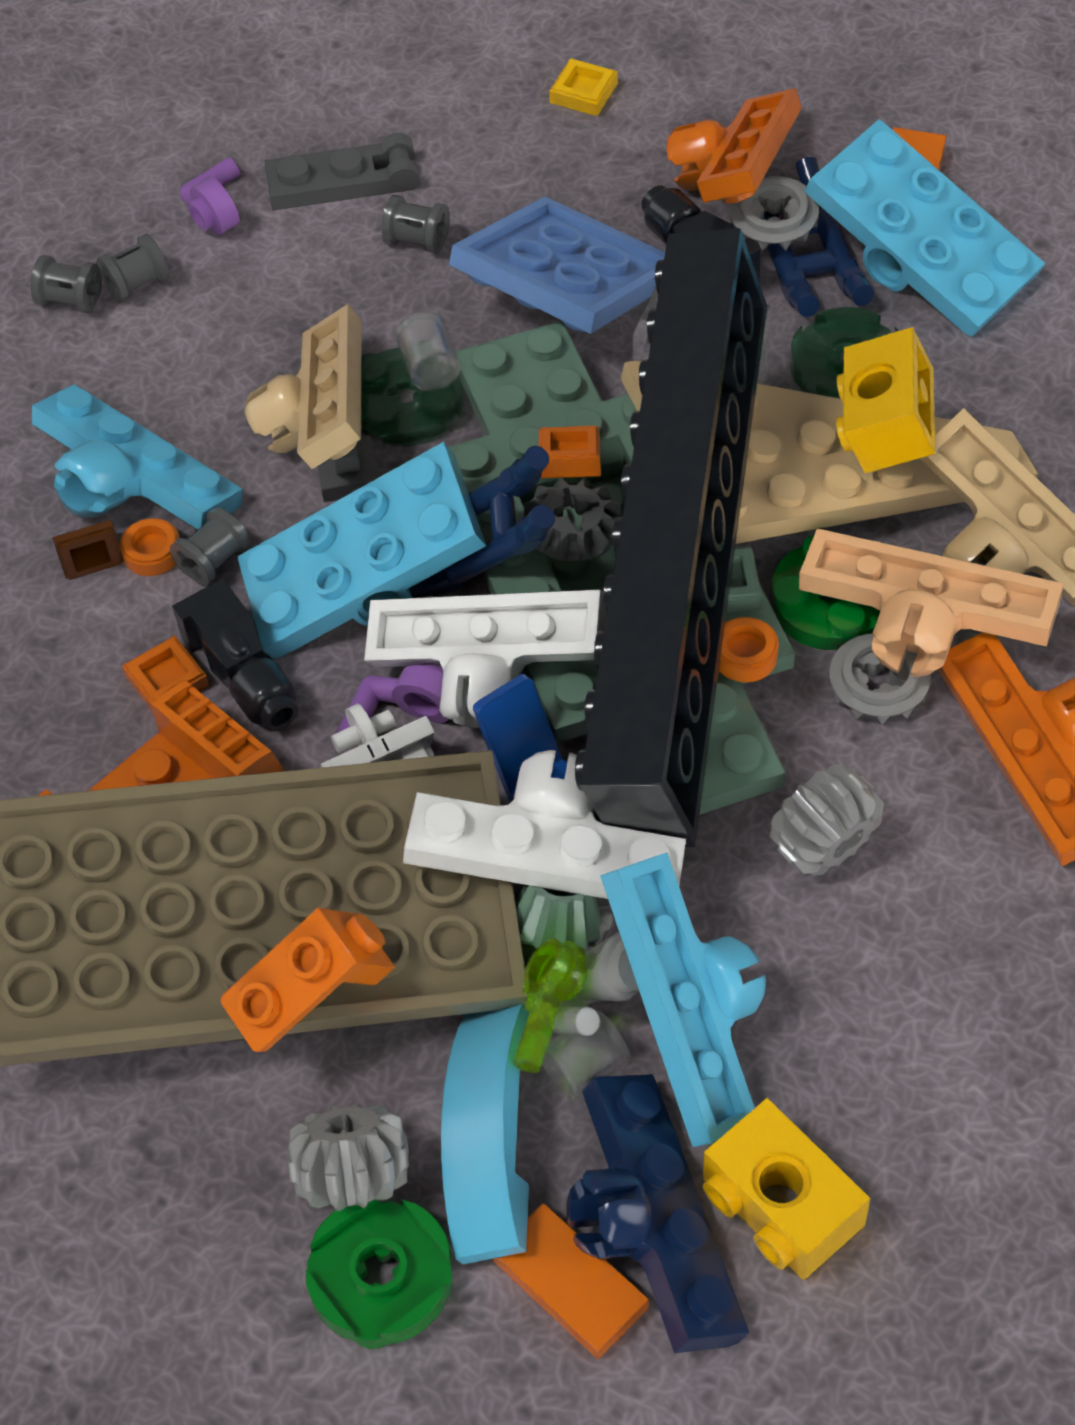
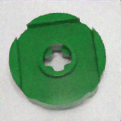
M811 535L804 540L801 547L789 552L775 568L771 580V605L777 614V619L783 631L791 638L812 648L838 650L840 644H845L847 641L861 635L872 634L880 611L872 606L833 598L830 603L821 600L822 595L799 590V573L814 535Z
M374 1199L367 1202L365 1208L353 1205L347 1206L341 1211L335 1210L320 1224L310 1244L311 1254L307 1261L306 1286L316 1313L334 1333L342 1338L355 1341L359 1346L367 1349H380L387 1344L400 1343L425 1330L441 1313L446 1299L450 1296L453 1288L451 1253L442 1227L424 1208L401 1199L402 1205L391 1201L378 1202V1200ZM375 1256L382 1263L394 1258L399 1264L392 1270L393 1279L383 1285L376 1282L370 1285L363 1281L368 1274L364 1262Z

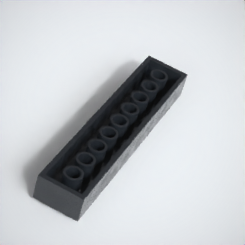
M741 228L668 234L664 260H658L656 263L657 307L656 309H650L647 316V334L650 342L649 357L647 360H642L639 366V387L642 394L640 411L633 412L630 421V435L634 447L632 463L626 464L622 471L621 483L625 506L623 518L616 519L613 526V547L616 554L614 574H608L604 582L603 595L607 611L605 631L597 633L594 643V657L598 675L595 690H589L585 699V721L589 731L586 749L579 750L575 760L576 785L580 791H584L594 808L596 819L599 822L614 827L686 839L685 847L694 848L768 307Z

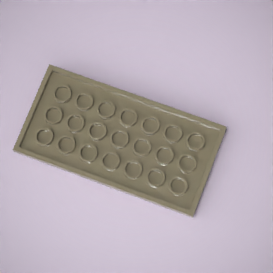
M492 750L0 800V1066L245 1039L222 1006L221 996L318 907L350 913H361L368 917L383 934L385 945L382 949L395 968L377 985L343 982L287 1034L496 1011L522 1003L528 1006L529 994L512 882L403 863L404 846L417 792L500 806Z

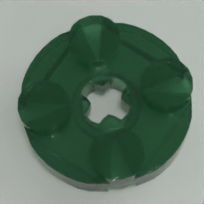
M839 307L817 314L815 316V323L806 327L803 332L801 326L793 336L790 353L791 375L796 384L801 388V392L840 399L837 388V376L844 373V362L840 361L842 353H844V347L893 333L889 328L880 324L881 316L862 308Z
M423 343L416 347H398L382 351L378 354L369 353L361 356V431L366 435L368 431L372 435L382 437L383 443L393 446H415L440 437L447 431V424L455 418L456 414L459 417L464 404L463 386L454 365L444 358V352L439 346ZM402 390L416 391L413 393V401L402 402L399 396L393 395Z

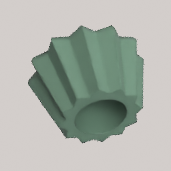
M524 885L515 900L521 943L533 945L539 953L556 952L565 956L571 951L588 949L589 943L597 942L601 939L599 927L602 922L596 897Z

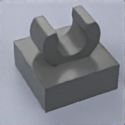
M372 436L361 437L355 447L342 458L337 460L328 459L317 466L324 502L340 500L379 478Z

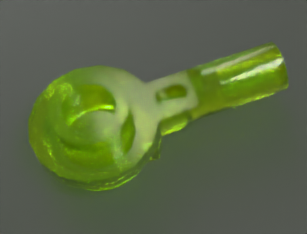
M555 938L545 941L536 949L526 966L522 992L528 995L525 1010L530 1013L513 1060V1064L525 1072H540L553 1033L554 1021L560 1003L573 999L580 992L586 981L585 950L573 941L562 943Z

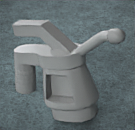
M607 911L600 913L602 922L599 927L601 939L597 942L589 943L588 949L574 953L564 967L561 977L546 989L537 1004L536 1031L538 1033L550 1030L557 1034L592 1035L597 1031L600 1019L596 1010L587 1007L590 1003L597 1000L626 1001L639 991L620 932L602 942L604 932L608 931L612 925L613 916Z

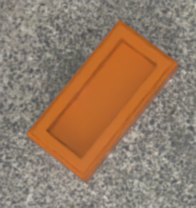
M543 1203L528 1217L526 1252L493 1258V1262L599 1360L649 1309V1299L608 1261L593 1258L583 1253L573 1241L574 1234L577 1233Z

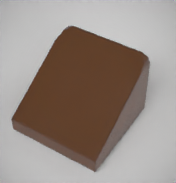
M111 520L52 537L66 579L72 580L121 565V562H123Z

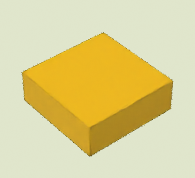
M570 58L549 90V102L598 116L618 84V71Z

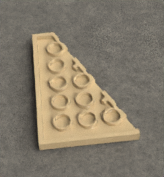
M635 360L624 363L621 381L636 410L640 411L642 394L639 387V366L641 361ZM757 383L736 544L957 504L964 501L920 458L865 473L854 452H845L838 437L836 419L843 416V403L841 399ZM935 417V435L950 419ZM983 426L1037 478L1039 473L1012 431Z

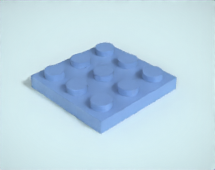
M545 196L453 244L449 266L468 274L470 279L477 284L492 286L515 297L516 301L522 306L540 309L562 320L565 326L574 331L592 334L657 294L655 267L658 260H664L665 252Z

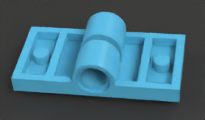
M880 118L810 178L804 190L810 198L866 246L863 251V263L873 280L894 292L901 291L910 285L962 332L971 337L1027 286L1046 264Z
M442 442L237 557L262 649L272 659L287 655L351 619L368 626L370 600L412 598L409 590L410 587L486 547V543L456 456Z

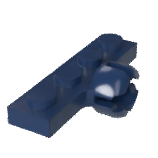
M654 1075L594 1077L582 1093L608 1168L587 1170L583 1174V1179H579L569 1191L567 1200L568 1226L574 1228L599 1226L598 1230L600 1232L574 1234L573 1241L583 1253L593 1258L630 1257L639 1261L646 1272L674 1353L725 1348L738 1344L750 1332Z

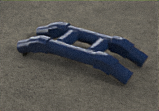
M806 157L796 163L799 180L807 186L810 178L820 171L817 159L815 157ZM820 205L817 227L812 228L809 235L819 234L825 248L824 251L794 256L790 245L786 251L778 243H770L767 246L780 279V287L784 297L791 307L796 308L802 316L810 317L819 309V301L812 293L811 286L805 278L809 276L834 272L839 288L855 304L864 306L872 301L874 291L865 280V274L861 271L857 260L853 259L837 220ZM767 211L764 212V219L766 220L774 216L779 218V213L772 215Z
M531 446L520 459H516L510 467L503 470L500 476L468 493L476 516L490 509L492 541L486 543V547L410 587L409 590L412 598L428 595L437 596L455 591L464 586L468 580L519 554L525 555L541 545L547 537L548 530L555 522L554 512L548 506L537 505L527 517H522L516 524L514 496L520 497L529 492L540 480L542 471L549 463V456L545 449L539 446Z

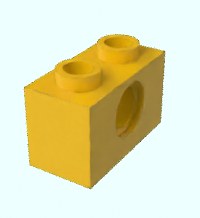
M910 327L844 347V373L837 376V388L843 403V416L836 419L837 433L844 451L847 453L854 452L865 473L936 454L934 368L914 328Z
M768 1098L704 1151L703 1180L705 1183L703 1184V1189L712 1204L728 1218L738 1214L756 1232L753 1239L763 1256L780 1270L789 1266L803 1281L866 1225L871 1198ZM773 1185H782L793 1190L798 1197L787 1203H777L768 1199L762 1191Z

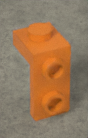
M318 907L221 996V1004L251 1049L255 1052H266L343 982L377 985L395 966L382 949L385 945L383 934L368 917L361 913H350Z

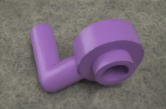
M230 157L190 180L180 189V197L187 203L189 213L197 226L205 232L212 229L219 236L240 223L237 208L223 187L240 176L238 166Z
M424 663L405 667L399 678L369 675L360 683L349 707L359 703L368 717L371 718L380 701L396 703L404 712L418 718L427 716L428 720L434 723L447 722L449 718L443 717L439 711L443 668L436 664ZM346 714L336 733L350 727Z

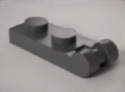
M393 133L385 137L382 143L264 160L272 211L416 189L420 178L417 165L412 161L415 153L411 138L403 133Z

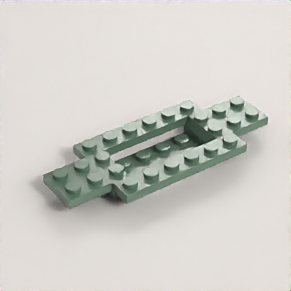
M562 321L453 352L455 370L485 434L484 437L449 447L456 456L468 493L500 476L503 470L510 467L516 459H520L531 446H539V429L543 427L596 425V427L599 426L601 476L586 478L590 485L595 488L608 486L614 502L621 503V517L623 518L625 506L621 483L623 460L625 464L632 463L634 447L630 435V421L633 412L637 410L628 394L605 401L601 400ZM567 477L563 479L567 483H579L584 477ZM541 478L532 490L520 497L514 496L516 524L524 517L525 502H529L534 498L537 486L549 488L554 486L558 478ZM570 506L565 507L563 516H567L571 524L575 523L577 531H580L582 515H578L575 509ZM489 509L476 516L485 543L492 541ZM739 543L736 544L735 548H741ZM612 546L608 551L593 559L580 562H566L548 557L535 549L525 555L519 554L482 573L491 595L581 590L603 591L606 576L614 574L616 554ZM760 586L762 596L761 610L726 614L725 623L739 617H752L766 622L774 629L779 641L778 660L774 670L768 675L770 676L794 668L795 652ZM595 660L533 662L525 665L523 668L524 672L534 682L556 743L588 734L589 729L585 721V699L587 692L595 690L598 669ZM720 671L718 672L700 814L783 788L785 785V771L742 684L748 682L731 680Z

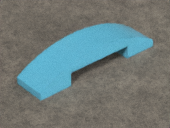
M531 989L528 990V1006L522 1003L503 1010L464 1014L451 1048L442 1103L441 1162L449 1232L455 1259L461 1264L526 1252L529 1184L515 1173L520 1060L535 1056L537 995Z

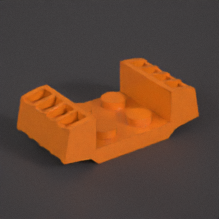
M183 680L150 703L159 732L88 791L282 772L285 770L269 748L190 683ZM46 789L38 796L53 794Z

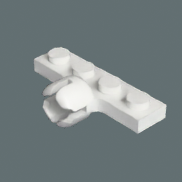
M581 590L370 600L364 661L375 667H398L424 663L441 665L443 668L439 711L443 717L453 719L456 724L480 728L473 711L474 703L519 676L525 665L533 662L595 660V638L599 631H605L607 618L603 591Z
M547 750L534 754L522 763L514 800L509 805L494 806L417 792L404 846L403 863L608 899L600 875L664 853H668L679 885L686 839L614 827L596 821L593 816V806L584 791H580L576 785L575 760L577 755L569 753L565 779L563 780L551 778L556 750Z

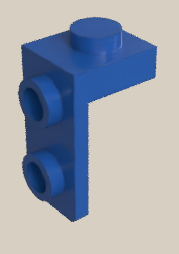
M520 674L474 703V714L489 751L492 750L494 765L509 803L514 800L522 763L538 752L556 750L551 778L565 779L568 762L561 757L531 678Z

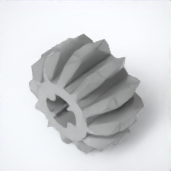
M841 763L832 765L826 771L815 772L809 781L798 785L797 791L792 796L783 800V808L773 815L770 837L778 845L777 850L790 865L795 864L803 874L810 873L812 876L822 875L830 868H838L843 860L849 856H855L856 850L863 843L870 840L871 832L880 826L885 804L876 795V789L863 775L859 776L850 767H844Z
M357 1102L347 1108H338L332 1105L330 1111L311 1113L305 1117V1123H299L290 1129V1143H288L289 1158H287L289 1179L294 1183L296 1196L307 1199L311 1207L321 1208L333 1205L336 1211H341L345 1207L353 1205L365 1208L367 1202L374 1199H389L392 1197L394 1189H398L407 1183V1168L409 1166L407 1133L403 1131L401 1118L387 1113L386 1107L376 1105L362 1108L361 1104Z

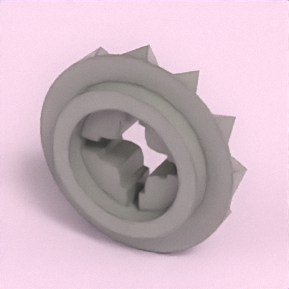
M766 176L753 196L744 201L730 204V222L733 224V228H741L744 239L756 240L762 251L770 243H778L786 251L793 240L806 242L810 230L817 227L819 205L804 192L806 185L788 177ZM767 211L772 215L778 214L780 211L784 212V219L781 220L774 216L766 220L764 219V212Z
M861 635L843 644L834 654L829 668L828 684L832 686L836 705L845 704L850 707L856 719L863 714L875 716L883 725L890 716L901 715L908 719L914 707L919 703H925L930 687L931 674L920 677L911 676V670L917 653L907 651L899 673L890 670L889 684L883 683L878 689L871 691L868 686L869 676L876 677L880 671L884 672L886 669L872 651L874 635Z

